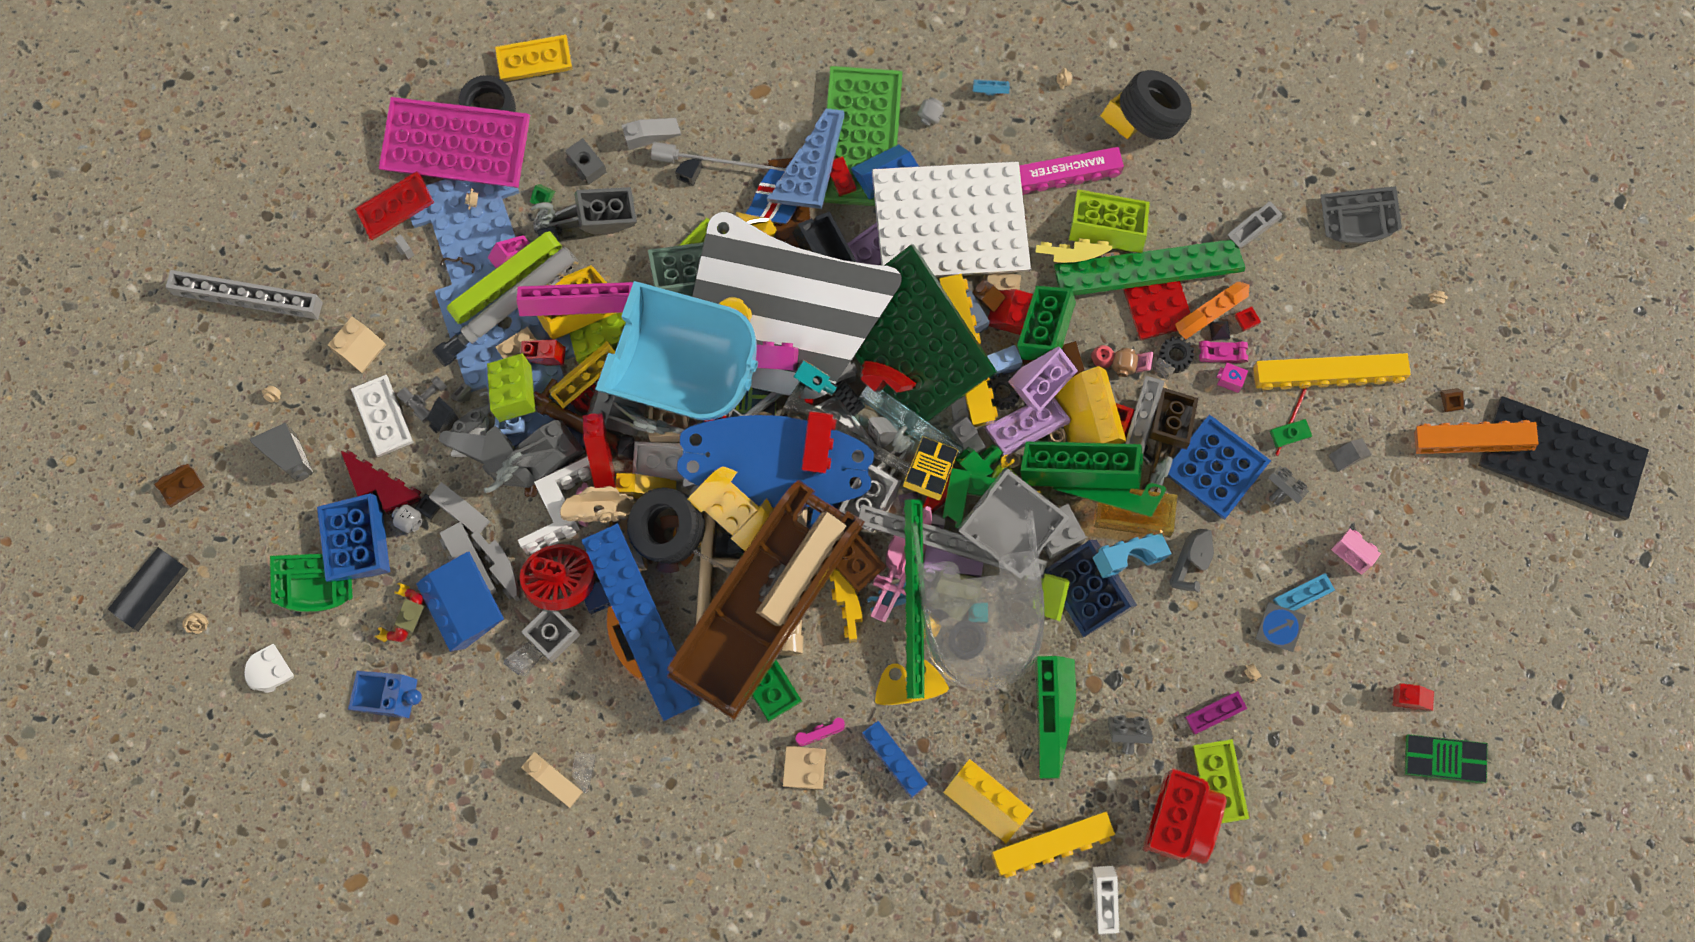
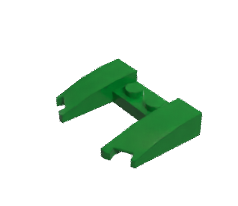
M952 468L943 519L945 520L949 516L957 522L955 528H958L962 523L967 494L982 497L996 478L971 474L970 471Z

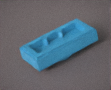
M973 80V92H983L987 95H996V93L1009 94L1010 85L1008 81Z

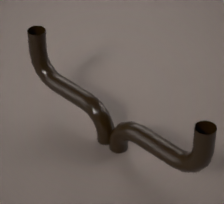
M458 257L457 259L443 258L440 262V265L442 266L445 260L452 262H458L460 260L462 264L472 267L471 273H474L475 266L471 263L464 262L462 257Z

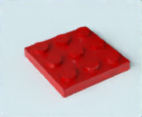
M1180 281L1123 289L1140 341L1177 332L1175 324L1191 313Z

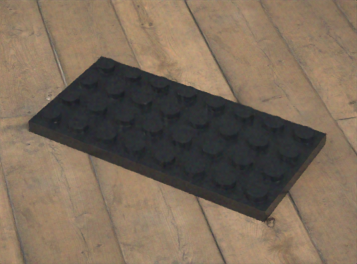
M1504 396L1500 397L1492 424L1501 421L1518 423L1522 420L1536 422L1539 444L1535 450L1482 452L1478 466L1618 518L1629 519L1649 449Z

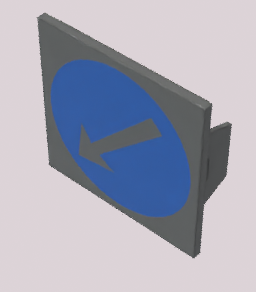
M1268 602L1255 639L1293 652L1306 615Z

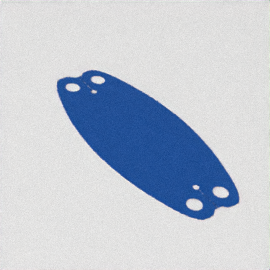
M773 415L736 416L703 422L684 430L680 435L683 456L678 459L677 471L688 481L700 486L720 467L732 469L737 473L731 483L756 505H761L767 498L771 506L775 507L787 490L798 480L816 490L814 495L828 504L857 498L870 490L871 478L868 475V471L864 470H868V467L872 465L874 453L866 444L838 430H831L830 438H834L833 449L828 452V458H831L830 470L826 469V473L801 470L807 429L806 420ZM692 434H699L702 437L700 445L693 446L690 443L689 439ZM861 450L864 453V459L861 462H855L852 459L854 451ZM706 452L710 453L709 457L705 456ZM694 460L698 462L699 470L695 473H690L687 470V464ZM842 466H845V467L848 468V469H846L845 471H842V470H841V467H842ZM853 477L860 478L862 482L860 488L852 489L849 485L850 479Z

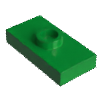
M1306 419L1270 430L1276 449L1312 437Z

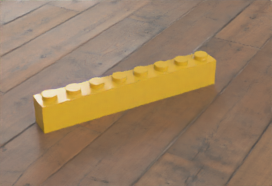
M962 273L939 278L940 285L978 343L981 344L980 335L975 333L974 326H977L975 315H971L970 308H973L971 297H967L966 290H968L967 280L963 279ZM989 378L965 395L970 420L974 427L995 423V418L998 417L996 406L992 407L991 399H994L992 388H988L987 385Z
M1408 353L1257 361L1253 366L1255 388H1262V390H1271L1274 387L1290 389L1293 386L1309 388L1312 385L1328 387L1331 384L1346 386L1350 383L1365 385L1369 382H1374L1378 385L1388 381L1398 384L1405 382L1411 375Z

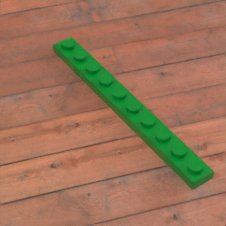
M910 499L905 500L906 692L907 699L925 698L922 500Z

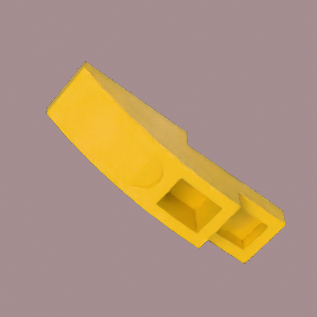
M835 569L830 576V582L834 581L835 589H831L832 601L836 600L837 606L845 605V607H841L842 619L846 618L847 626H844V636L849 638V643L857 642L855 623L863 621L861 607L855 590Z

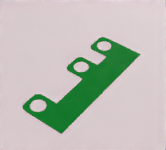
M1149 483L1141 496L1129 493L1131 489L1053 488L1152 517L1166 492L1165 486L1155 483ZM1152 487H1158L1161 493L1158 496H1151L1148 490Z

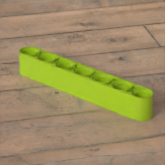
M550 231L545 232L453 300L447 306V311L457 324L465 323L562 249V245Z

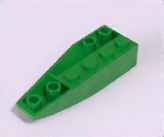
M1037 656L1035 659L1039 779H1059L1076 702L1075 659L1061 656Z

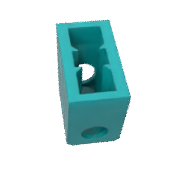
M806 360L802 362L793 376L818 393L823 390L832 396L838 387L829 381L830 376ZM815 376L822 379L820 384L813 381Z

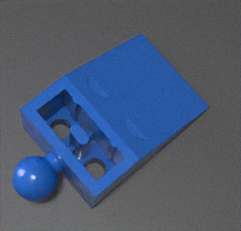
M357 671L348 709L391 717L409 718L412 705L419 704L422 699L420 691L416 690L418 679L403 674Z

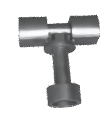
M438 376L431 380L433 384L420 396L417 393L413 395L406 387L397 394L407 406L410 405L414 410V414L423 423L428 421L427 416L429 414V411L425 408L427 405L425 401L438 389L442 392L447 387Z

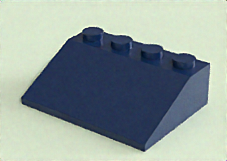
M1097 539L1087 541L1044 570V574L1068 579L1069 586L1064 607L1083 637L1088 636L1138 606L1118 574L1102 578L1093 559L1099 553L1098 549L1101 548Z

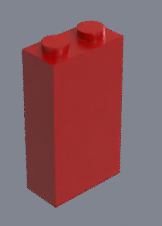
M592 413L583 416L584 443L594 487L605 488L611 486L615 488L614 465L603 414Z

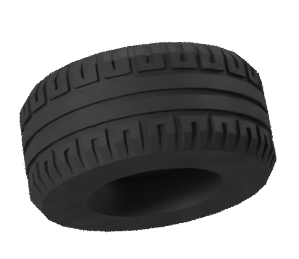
M1146 70L1137 73L1120 95L1121 110L1127 121L1140 133L1153 139L1165 140L1174 137L1191 117V101L1185 90L1174 79L1159 71Z
M663 487L652 489V491L644 493V495L637 499L628 516L627 531L630 543L640 555L655 562L674 564L684 561V559L694 554L703 540L702 537H704L705 520L703 512L701 513L687 500L690 497L689 495L675 489ZM673 508L679 518L678 531L672 540L665 544H660L654 536L653 526L655 519L663 510Z

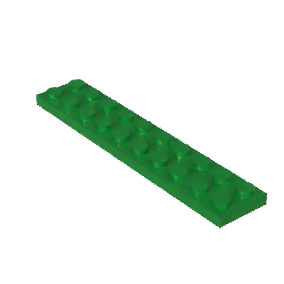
M1232 240L1145 251L1142 253L1137 252L1094 258L1078 262L1054 264V272L1058 287L1072 289L1075 296L1245 272V264L1239 247Z

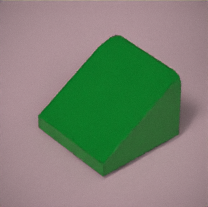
M541 184L535 185L529 202L534 205L542 202L550 203L555 190Z

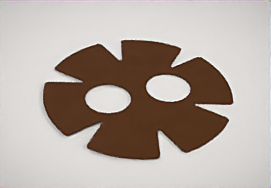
M666 515L660 517L662 529L654 522V536L660 544L669 542L664 537V532L667 528H677L676 532L678 531V516ZM695 552L687 559H684V561H680L684 567L688 566L692 561ZM647 559V561H648L650 564H652V563L654 562V561H652V560ZM658 562L656 570L664 573H675L679 571L678 563L664 564Z

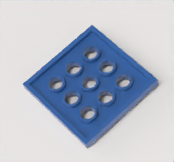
M1209 414L1192 435L1188 448L1186 450L1181 449L1172 460L1167 477L1225 520L1271 460ZM1215 437L1218 444H1209L1208 438ZM1225 448L1231 449L1233 456H1225L1223 450ZM1198 451L1205 452L1206 459H1199L1196 453ZM1239 461H1247L1249 467L1246 469L1241 468ZM1212 463H1219L1222 466V470L1215 471L1212 468ZM1192 465L1195 468V473H1187L1185 466ZM1234 474L1237 477V482H1229L1227 476ZM1208 477L1211 481L1210 485H1203L1201 478ZM1219 488L1224 489L1226 496L1219 497L1216 494V490Z

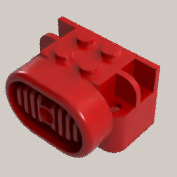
M1171 769L1164 775L1142 851H1151L1175 860L1186 858L1200 864L1207 863L1213 852L1224 816L1226 796L1223 793L1211 790L1208 782L1200 777Z

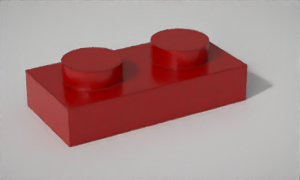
M844 157L834 159L830 176L838 196L855 192L856 186Z

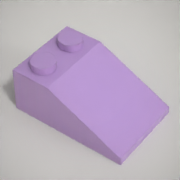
M1056 347L1020 368L1008 382L1028 406L1040 412L1078 370L1060 347Z

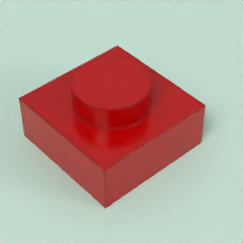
M1252 306L1236 313L1234 316L1243 332L1261 323Z

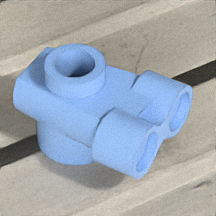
M520 416L499 422L495 417V425L505 435L517 436L520 433H524L525 420L521 419Z

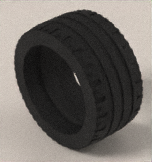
M492 75L474 77L460 91L459 105L471 107L472 102L478 96L484 93L500 94L505 100L500 110L516 112L515 99L510 88L498 77Z

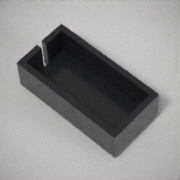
M830 211L816 216L814 220L811 218L799 223L792 232L800 249L843 261L857 262Z

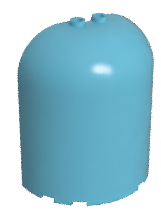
M633 282L621 316L625 321L624 329L615 354L608 353L596 390L698 420H713L731 412L740 403L746 391H749L753 372L756 371L758 361H756V336L750 321L741 312L731 307L640 282Z

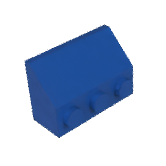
M897 145L852 167L851 170L870 200L874 198L873 169L919 167L910 151L901 145Z

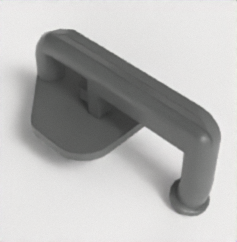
M1196 529L1186 538L1170 579L1172 588L1185 591H1200L1201 588L1198 581L1185 582L1184 578L1191 562L1200 570H1207L1214 555L1211 530Z

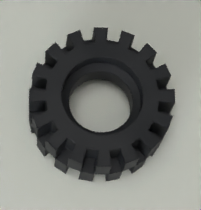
M1179 336L1176 339L1171 337L1170 340H1165L1159 350L1158 360L1160 359V365L1163 364V368L1165 370L1168 368L1171 373L1173 370L1175 373H1179L1180 370L1181 372L1185 371L1190 366L1194 357V348L1190 347V341L1186 343L1187 339L1180 340L1181 337ZM1172 349L1181 350L1183 359L1180 361L1172 360L1169 356V351Z
M1000 373L999 376L995 375L987 384L988 388H992L994 399H991V402L996 408L1000 407V410L1004 408L1008 410L1011 406L1014 407L1019 400L1018 393L1008 382L1012 377H1009L1010 374L1007 373L1006 376H1003V373ZM1007 386L1010 389V395L1006 398L999 397L996 394L997 387Z
M845 380L838 385L834 393L852 416H855L865 408L863 402Z

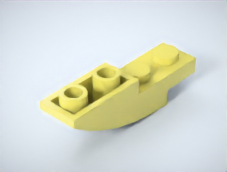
M1079 239V242H1075L1074 249H1070L1071 245L1066 244L1052 247V243L1041 242V245H1036V253L1054 255L1053 262L1058 263L1085 261L1112 250V246L1107 241H1098L1097 244H1092L1089 239Z

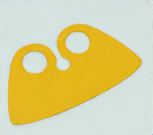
M924 660V666L926 667L924 674L925 698L907 699L906 670L900 664H891L882 673L876 691L875 703L879 705H898L922 701L946 693L949 687L936 668L927 660ZM898 668L901 671L902 676L899 680H892L890 678L889 672L891 669Z

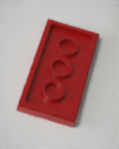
M416 171L358 206L355 210L369 239L373 241L435 202L420 173Z

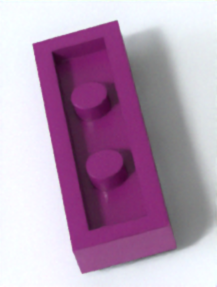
M1237 691L1186 716L1185 720L1193 735H1196L1248 708Z

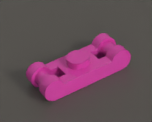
M1199 342V349H1201L1199 361L1248 362V355L1246 354L1248 349L1247 342ZM1208 350H1213V354H1209ZM1233 350H1238L1239 355H1233Z
M836 718L833 724L826 727L824 724L816 726L811 733L805 734L800 732L796 735V743L803 747L844 730L845 722L842 718Z

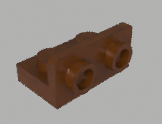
M189 464L177 467L173 473L162 476L154 484L171 508L205 487L195 469Z

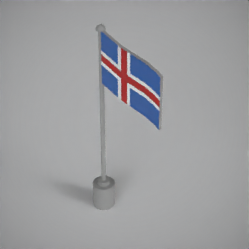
M653 142L651 160L674 163L679 157L767 169L769 171L759 184L753 201L745 214L769 218L772 223L787 224L795 213L797 206L767 202L768 195L772 194L776 188V183L785 174V168L679 153L676 145Z

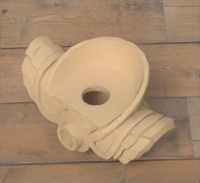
M611 486L605 488L587 487L580 494L573 495L563 502L560 516L566 521H600L601 523H607L610 521L616 522L618 519L628 520L630 510L632 509L629 497L626 494H620L616 488ZM599 506L602 510L595 513L594 507Z

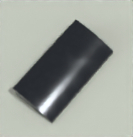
M157 547L109 606L108 610L132 629L139 632L189 569Z

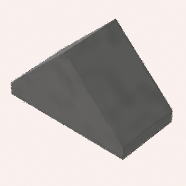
M1357 439L1350 441L1331 453L1329 458L1339 472L1372 454L1364 440Z

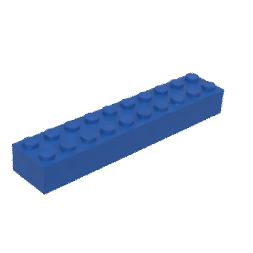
M615 524L582 539L583 545L663 721L700 705L697 696L667 677L669 674L667 668L677 652L619 525Z

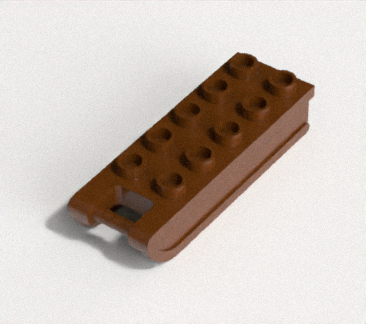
M800 480L796 481L777 503L667 668L669 670L667 675L669 679L734 721L740 715L865 524L864 520L847 511L844 514L814 495L816 490ZM808 505L819 513L828 512L846 525L843 530L845 533L833 545L832 553L828 558L824 559L822 562L823 566L818 574H814L811 579L812 583L801 594V600L795 608H792L785 624L775 626L756 612L762 602L758 601L760 597L759 591L764 584H767L769 580L768 574L772 567L781 564L787 566L810 531L809 528L797 521L805 507Z

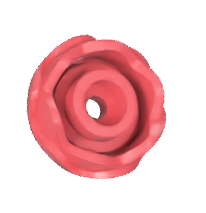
M1100 345L1093 350L1091 359L1096 366L1108 368L1113 363L1115 353L1110 347Z

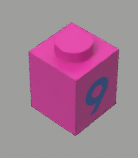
M1226 363L1224 368L1220 367L1216 378L1219 379L1217 385L1239 393L1248 370Z

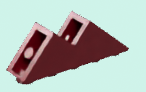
M349 450L346 452L341 451L357 496L370 493L375 496L378 495L383 509L388 515L393 513L397 507L400 508L403 505L411 506L422 499L420 497L421 492L412 486L410 489L407 488L402 480L396 477L393 480L388 477L389 473L381 468L378 470L372 468L373 464L365 459L362 461L356 459L357 455Z

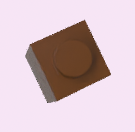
M984 279L972 292L984 307L993 312L1006 298L993 284Z

